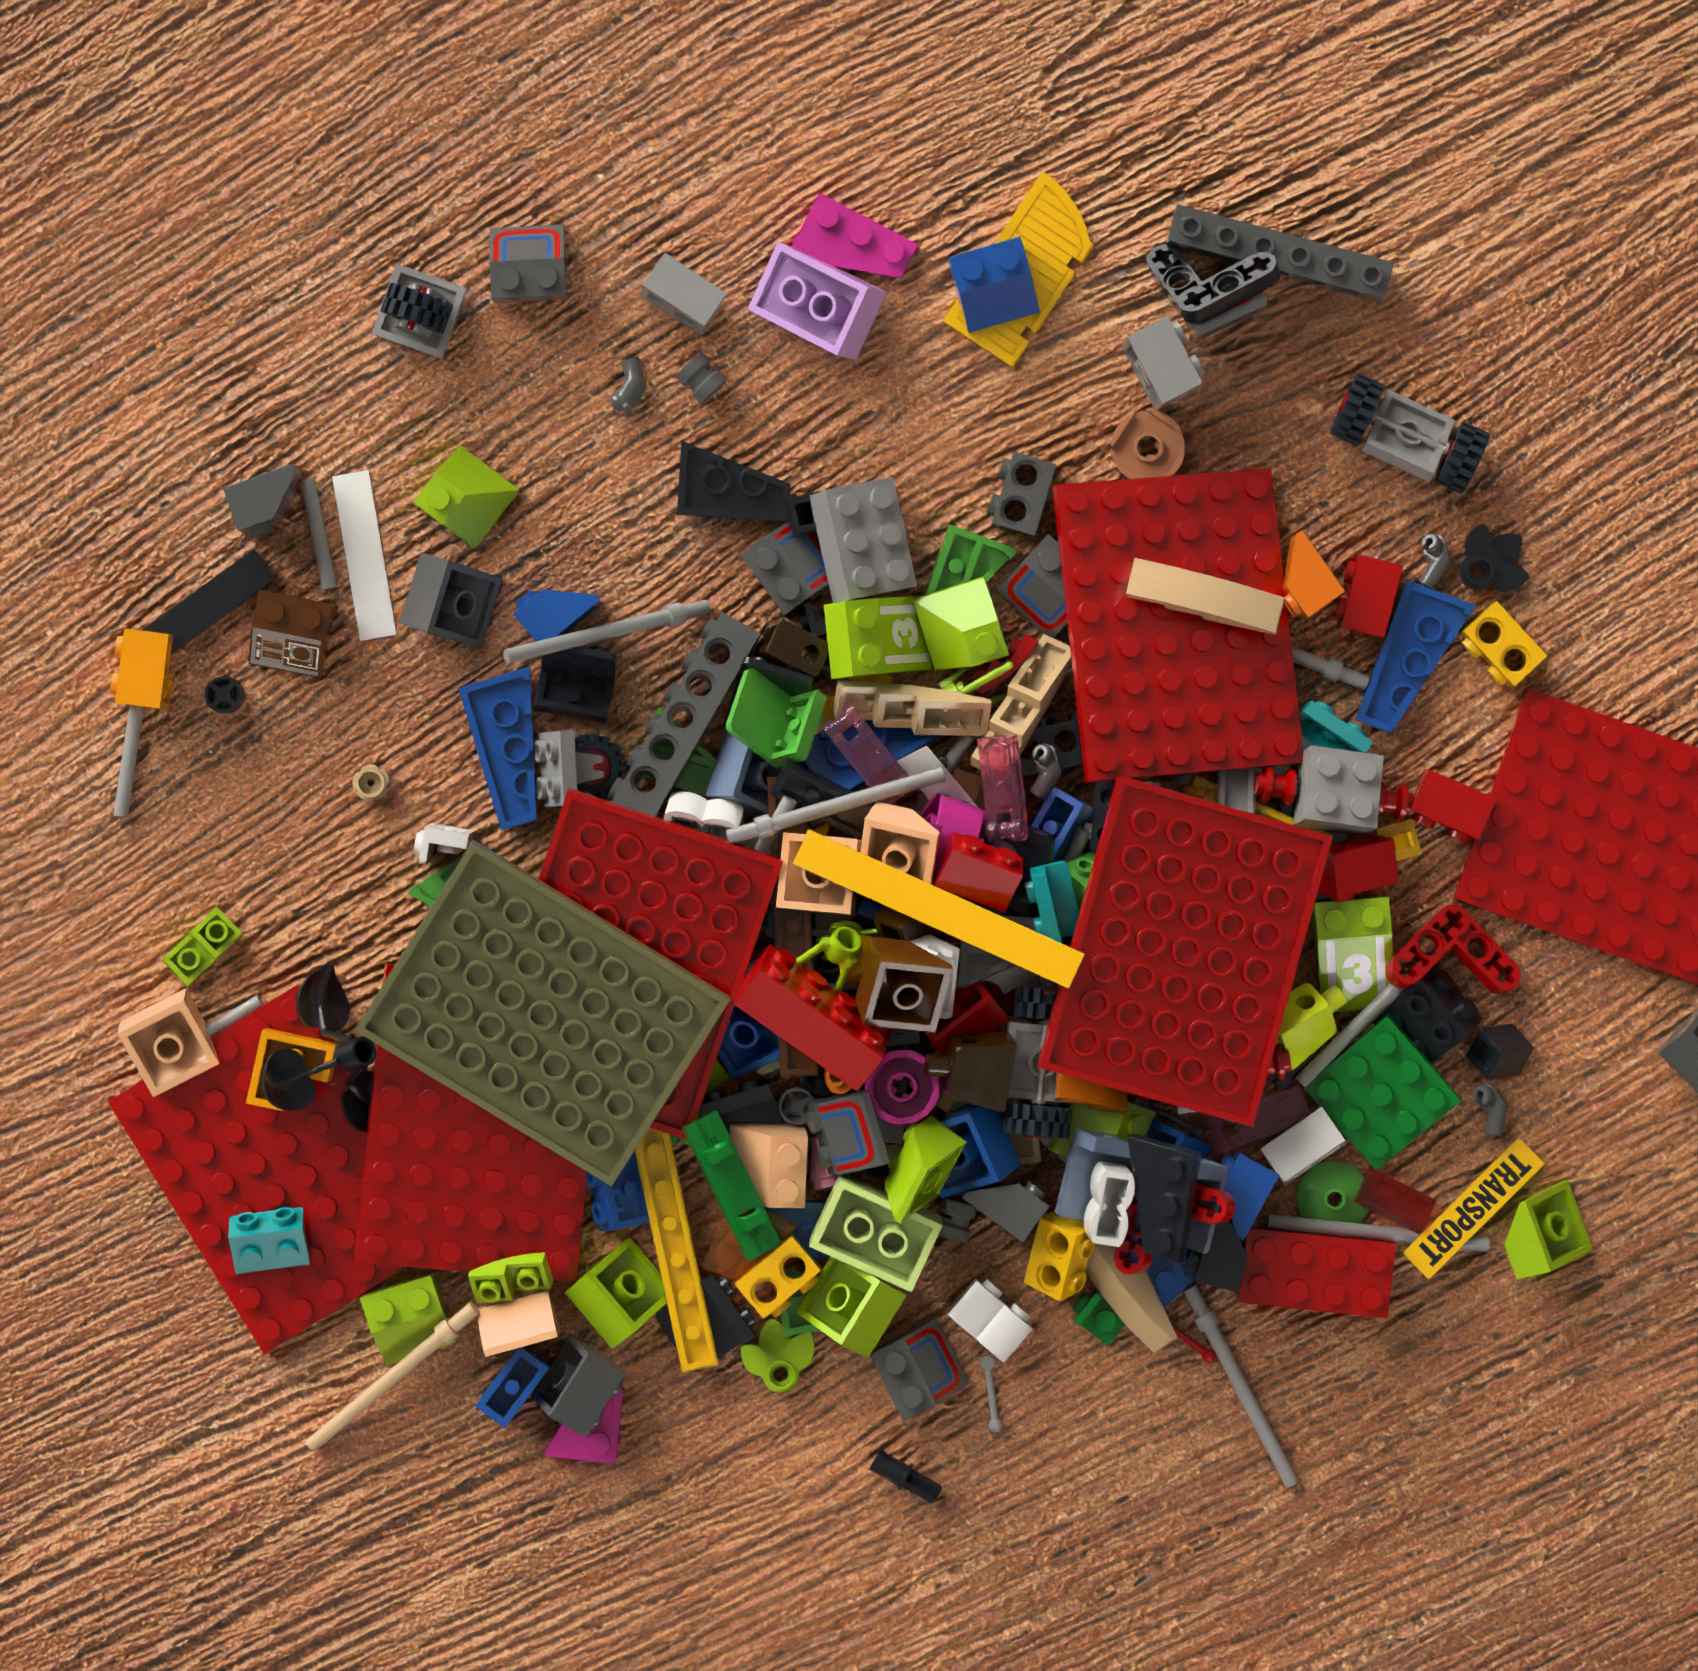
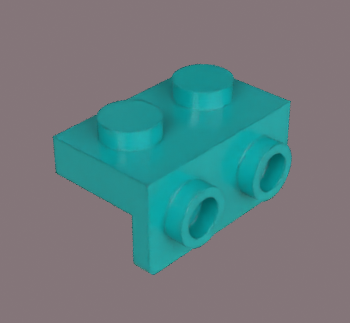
M1311 700L1299 710L1303 750L1312 745L1366 753L1373 741L1365 737L1366 732L1360 726L1351 722L1346 724L1335 716L1336 712L1329 705L1317 701L1315 703Z
M1065 860L1030 868L1032 881L1025 882L1029 903H1037L1040 917L1033 918L1036 932L1059 943H1062V938L1074 934L1079 916L1069 867Z
M282 1207L277 1210L258 1213L244 1212L229 1218L228 1239L236 1274L310 1264V1252L304 1228V1210L302 1207Z

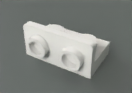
M430 823L424 827V830L417 832L414 854L420 855L419 864L424 865L432 861L435 844H438L437 851L459 854L463 849H468L473 841L475 830Z

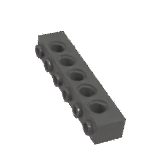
M1179 204L1175 207L1165 243L1173 245L1178 249L1234 264L1258 252H1268L1275 256L1281 273L1280 276L1379 303L1385 297L1394 264L1391 261Z
M723 612L720 613L717 620L709 619L700 635L701 638L705 639L698 652L693 649L691 650L682 666V669L687 671L680 684L675 681L671 684L663 701L668 703L661 716L655 713L645 730V733L650 735L643 748L636 745L626 763V765L631 767L624 780L618 777L609 791L607 797L613 799L611 802L658 817L736 682L743 658L750 657L760 640L759 632ZM720 647L729 653L730 658L723 664H715L709 659L708 654L712 649ZM697 679L706 680L711 686V691L705 696H697L690 690L691 683ZM685 711L692 716L693 722L686 728H678L672 723L671 718L676 712ZM660 743H667L673 747L674 755L668 760H659L653 754L654 747ZM641 775H649L655 780L656 785L652 791L644 793L636 789L634 785L635 780Z

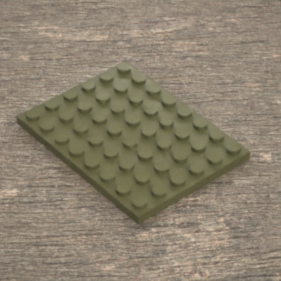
M473 840L360 1020L355 1031L612 1187L731 997Z

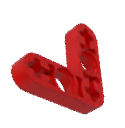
M1456 904L1447 905L1437 911L1388 961L1385 969L1386 978L1390 984L1400 989L1408 988L1418 982L1450 949L1477 979L1494 994L1501 995L1509 992L1518 986L1521 979L1520 969L1517 964L1464 908ZM1450 916L1454 917L1456 920L1453 924L1454 927L1442 935L1438 930L1447 923ZM1422 937L1430 938L1434 942L1436 947L1434 955L1429 956L1422 952L1419 945ZM1470 940H1475L1482 944L1484 948L1483 958L1478 959L1470 954L1468 949ZM1413 958L1417 963L1407 971L1408 975L1402 977L1399 973L1402 968L1401 966ZM1494 958L1495 961L1490 964V967L1485 968L1483 964ZM1504 970L1507 975L1504 978L1505 981L1500 983L1497 977L1499 976V971Z
M1197 1181L1191 1218L1209 1224L1228 1222L1235 1212V1202L1230 1193ZM1134 1191L1132 1202L1126 1209L1128 1216L1127 1234L1120 1247H1115L1114 1251L1115 1266L1120 1272L1129 1275L1145 1272L1150 1267L1153 1259L1152 1255L1144 1253L1143 1243H1137V1240L1131 1241V1237L1142 1238L1141 1231L1135 1226L1138 1206L1136 1192ZM1202 1200L1217 1201V1204L1222 1206V1210L1220 1213H1215V1209L1208 1206H1200ZM1134 1251V1255L1138 1257V1263L1132 1264V1260L1127 1258L1128 1252Z

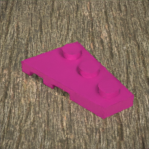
M819 193L791 247L836 268L901 279L918 244Z

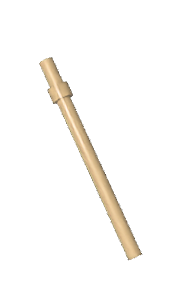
M470 1302L451 1319L445 1318L436 1325L433 1334L305 1441L308 1448L316 1452L444 1343L450 1344L460 1335L459 1330L480 1314L476 1305Z

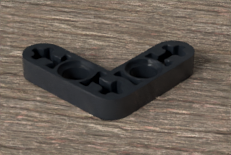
M1158 245L1151 249L1146 257L1153 279L1181 317L1191 324L1206 322L1275 285L1281 275L1275 256L1268 252L1253 254L1204 281L1200 280L1179 250L1173 245ZM1166 261V263L1171 264L1172 268L1167 270L1163 262ZM1179 280H1189L1188 284L1181 288L1172 287ZM1228 284H1238L1237 288L1233 291H1220Z

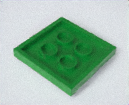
M1389 1014L1337 1056L1314 1080L1304 1087L1376 1171L1456 1106L1462 1099Z

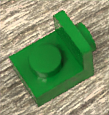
M1096 1289L1090 1295L1084 1292L1072 1308L1076 1313L1073 1321L1108 1346H1110L1125 1326V1323Z

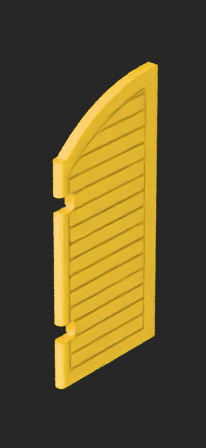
M1044 171L1041 172L994 243L1021 236L1040 313L968 333L959 298H957L943 319L944 323L1012 368L1030 343L1020 336L1024 329L1028 327L1035 333L1038 331L1076 274L1074 270L1067 267L1072 257L1083 263L1094 247V244L1090 242L1087 228L1075 203L1067 192Z

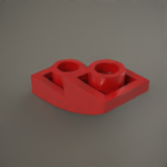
M1026 633L1021 640L1014 637L1007 649L1009 655L1005 656L1010 659L1009 662L1013 663V668L976 689L975 692L982 695L1002 683L1024 662L1038 640ZM996 659L992 660L990 665L987 663L981 664L972 681L979 679L1004 664Z

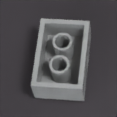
M1168 316L1128 336L1122 345L1125 355L1156 411H1160L1196 392L1202 384L1200 378L1205 374L1196 355L1188 356L1183 346L1187 338L1178 321L1171 323Z
M893 477L827 489L810 495V503L833 603L876 597L917 586Z

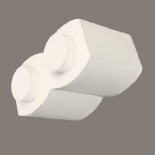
M674 792L670 795L664 819L728 840L726 830L741 826L744 807L731 800L712 799L707 801L695 793Z
M1099 1161L1091 1175L1090 1190L1093 1198L1089 1201L1084 1213V1229L1093 1243L1120 1247L1128 1230L1126 1209L1131 1204L1134 1196V1177L1123 1164Z
M975 1278L947 1310V1315L1004 1363L1033 1330L1032 1326L1028 1323L1031 1316L1016 1303L1011 1307L1005 1304L1000 1299L1003 1292L986 1278L981 1283Z

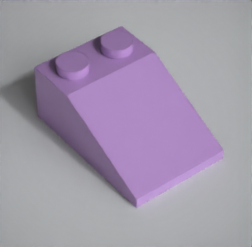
M777 242L748 310L837 356L856 360L887 292L797 249Z

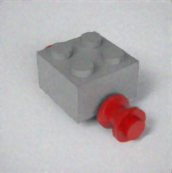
M1311 745L1303 751V760L1298 767V778L1294 769H1288L1283 776L1274 774L1271 766H1266L1262 769V772H1256L1254 794L1258 795L1260 803H1267L1272 796L1281 798L1283 806H1291L1296 796L1293 825L1298 827L1365 836L1377 829L1378 818L1382 812L1392 813L1395 821L1402 822L1405 815L1411 814L1410 808L1414 801L1413 793H1409L1407 785L1400 784L1395 791L1386 790L1384 782H1381L1384 755Z

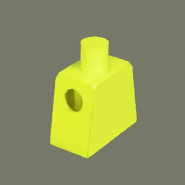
M1304 983L1290 992L1276 1044L1280 1043L1282 1050H1289L1292 1070L1335 1035L1337 1028L1333 1013L1347 1003L1345 995L1336 985L1331 986L1322 994H1319L1309 983Z

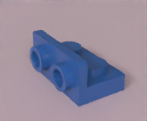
M635 1151L612 1187L585 1171L587 1184L592 1189L594 1199L592 1215L596 1224L599 1225L600 1231L618 1230L649 1223Z

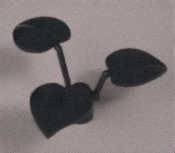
M327 965L310 974L301 984L296 995V1011L304 1026L308 1028L319 1027L320 1035L344 1042L336 1047L333 1053V1060L308 1070L306 1069L304 1058L297 1051L289 1048L275 1051L268 1057L264 1065L262 1089L266 1099L276 1108L285 1111H296L307 1107L316 1096V1087L309 1076L335 1066L346 1072L353 1071L345 1081L349 1089L341 1097V1108L346 1121L351 1127L360 1132H367L373 1072L367 1069L376 1059V1047L371 1040L364 1036L355 1038L354 1034L345 1035L336 1032L341 1030L348 1022L350 1009L348 998L336 977L334 966Z

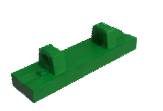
M713 1110L682 1126L681 1128L745 1260L751 1261L781 1245L782 1243L718 1111ZM752 1208L755 1211L750 1215L738 1217Z

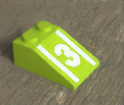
M920 596L850 600L824 605L831 679L932 670L930 653L912 600Z
M1389 897L1356 898L1345 902H1315L1312 911L1318 992L1322 994L1331 986L1336 985L1345 995L1347 1003L1335 1012L1363 1010L1390 984L1385 973L1386 965L1393 957Z

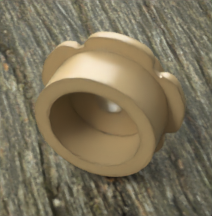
M368 764L363 766L360 772L355 773L352 783L353 787L357 789V795L361 799L370 801L373 798L379 800L388 791L386 786L389 783V777L385 770H379L376 765ZM370 779L375 782L372 787L368 785V780Z

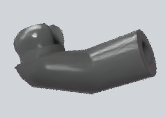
M639 357L621 361L626 381L618 392H613L610 399L612 407L617 411H629L636 407L646 391Z
M1429 533L1421 541V547L1428 566L1418 581L1427 588L1434 590L1449 568L1451 558L1444 538L1440 535Z
M1043 743L1036 745L1032 751V757L1039 776L1029 791L1045 801L1061 776L1062 768L1056 750L1051 745Z
M1489 1083L1480 1084L1474 1088L1472 1097L1487 1114L1484 1133L1502 1137L1508 1108L1507 1101L1495 1086Z

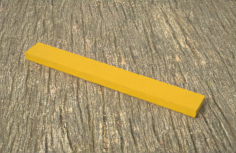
M809 829L793 861L795 866L1067 989L1070 988L1085 955Z
M649 1128L636 1147L635 1156L682 1373L719 1364L704 1293L700 1284L701 1279L670 1134Z

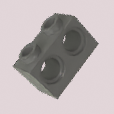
M1013 452L1011 460L1004 458L998 476L999 480L1004 481L1000 495L993 493L987 515L993 516L991 525L1034 538L1057 464L1018 452ZM1029 466L1034 469L1036 481L1032 485L1022 486L1016 481L1015 472L1019 467ZM1012 501L1020 502L1025 508V517L1018 522L1008 520L1004 514L1006 504Z

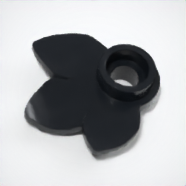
M1484 524L1477 526L1468 534L1464 543L1466 558L1462 561L1459 568L1460 579L1466 587L1472 590H1483L1491 587L1500 592H1508L1519 588L1529 579L1528 573L1514 564L1521 551L1522 536L1506 533L1492 538L1490 531ZM1474 565H1480L1484 569L1482 578L1476 579L1472 576L1471 569Z

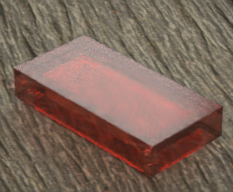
M1370 1167L1365 1173L1354 1202L1421 1235L1427 1225L1436 1200Z

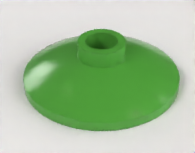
M1326 1161L1319 1163L1309 1169L1298 1184L1296 1204L1303 1218L1361 1223L1370 1207L1371 1197L1366 1179L1356 1168L1344 1162ZM1332 1192H1338L1341 1195V1202L1336 1206L1328 1203V1196Z

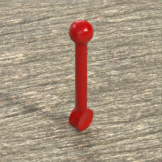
M1171 1323L1177 1337L1199 1352L1204 1362L1211 1363L1216 1359V1353L1213 1349L1204 1348Z

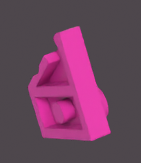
M621 1388L616 1396L609 1399L603 1409L604 1413L599 1425L591 1429L586 1437L561 1424L547 1446L544 1456L616 1464L624 1388Z

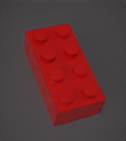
M770 944L744 977L734 1005L851 1088L858 1091L883 1060L892 1030L888 1027L863 1025L855 999L845 992H837L827 985L826 979L814 970H806L796 963L795 957L790 952L782 948L777 949Z
M1251 1226L1244 1241H1242V1246L1248 1255V1260L1238 1293H1236V1299L1239 1303L1388 1319L1395 1243Z

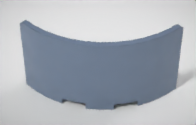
M1074 1128L1055 1209L1056 1215L1084 1220L1086 1207L1093 1198L1090 1190L1091 1175L1099 1161L1123 1164L1133 1174L1128 1142L1119 1139L1118 1135ZM1201 1157L1197 1181L1224 1190L1229 1167ZM1202 1200L1200 1206H1208L1215 1209V1213L1219 1212L1220 1206L1217 1204V1201ZM1137 1213L1135 1226L1141 1231L1139 1213ZM1191 1218L1187 1248L1199 1253H1208L1216 1224H1209Z

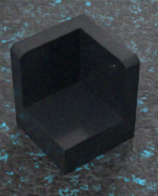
M1505 1024L1481 1028L1466 1056L1484 1078L1489 1081L1519 1075L1534 1047L1514 1024Z

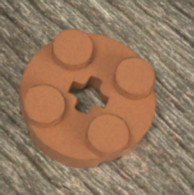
M1156 410L1139 411L1127 416L1117 426L1111 439L1112 460L1117 470L1127 479L1172 476L1181 466L1185 456L1184 438L1179 425L1167 414ZM1150 437L1156 440L1154 447L1158 450L1155 456L1148 454L1146 458L1139 454L1141 452V447L1138 446L1139 440L1147 441Z

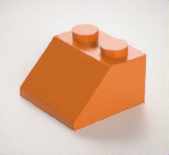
M1303 530L1292 536L1289 540L1283 574V590L1286 594L1284 604L1292 617L1299 615L1301 620L1310 617L1345 591Z

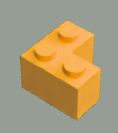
M124 628V634L117 637L115 646V658H120L119 673H113L110 686V694L116 696L115 703L169 710L174 673L169 672L174 635Z
M269 1028L263 1029L261 1031L246 1103L284 1111L269 1103L262 1089L264 1065L268 1057L275 1051L286 1048L297 1051L304 1058L306 1069L308 1070L333 1060V1053L339 1044ZM334 1067L309 1077L314 1080L329 1082L332 1080Z

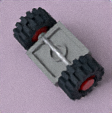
M1357 373L1340 404L1338 414L1335 417L1329 434L1357 446L1370 424L1372 427L1363 446V452L1428 482L1432 479L1440 458H1443L1434 482L1460 494L1464 493L1484 454L1490 433L1462 421L1453 436L1452 442L1447 443L1455 423L1454 419L1391 390H1387L1379 410H1375L1385 385Z
M1016 987L1013 1017L1043 1021H1038V1024L1007 1022V1032L1010 1033L1017 1044L1008 1097L1031 1099V1103L1035 1105L1007 1103L1002 1133L1022 1134L1024 1137L1047 1139V1137L1070 1139L1072 1109L1042 1106V1104L1046 1105L1047 1101L1070 1103L1055 1101L1057 1073L1037 1067L1057 993L1045 995L1042 987Z

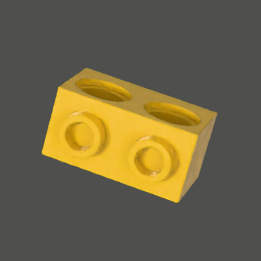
M1497 601L1491 603L1460 632L1465 638L1462 642L1464 648L1475 659L1480 655L1490 665L1487 672L1500 686H1503L1505 683L1509 687L1516 686L1547 657L1542 649ZM1483 623H1491L1497 629V638L1492 644L1483 642L1479 637V629ZM1509 650H1515L1522 656V666L1517 671H1511L1505 666L1504 657Z
M1055 1211L1040 1218L1024 1279L1025 1284L1058 1301H1062L1082 1290L1087 1278L1085 1274L1087 1262L1095 1248V1243L1090 1240L1085 1232L1084 1220L1060 1217L1056 1215Z
M791 1234L781 1245L773 1249L735 1282V1286L763 1319L769 1314L776 1318L791 1305V1302L788 1300L791 1295L797 1290L804 1294L820 1281L816 1274L821 1271V1267L797 1238ZM791 1257H798L805 1263L806 1269L798 1277L789 1276L784 1270L785 1261ZM769 1281L776 1286L777 1295L772 1300L764 1301L758 1298L755 1288L760 1282Z

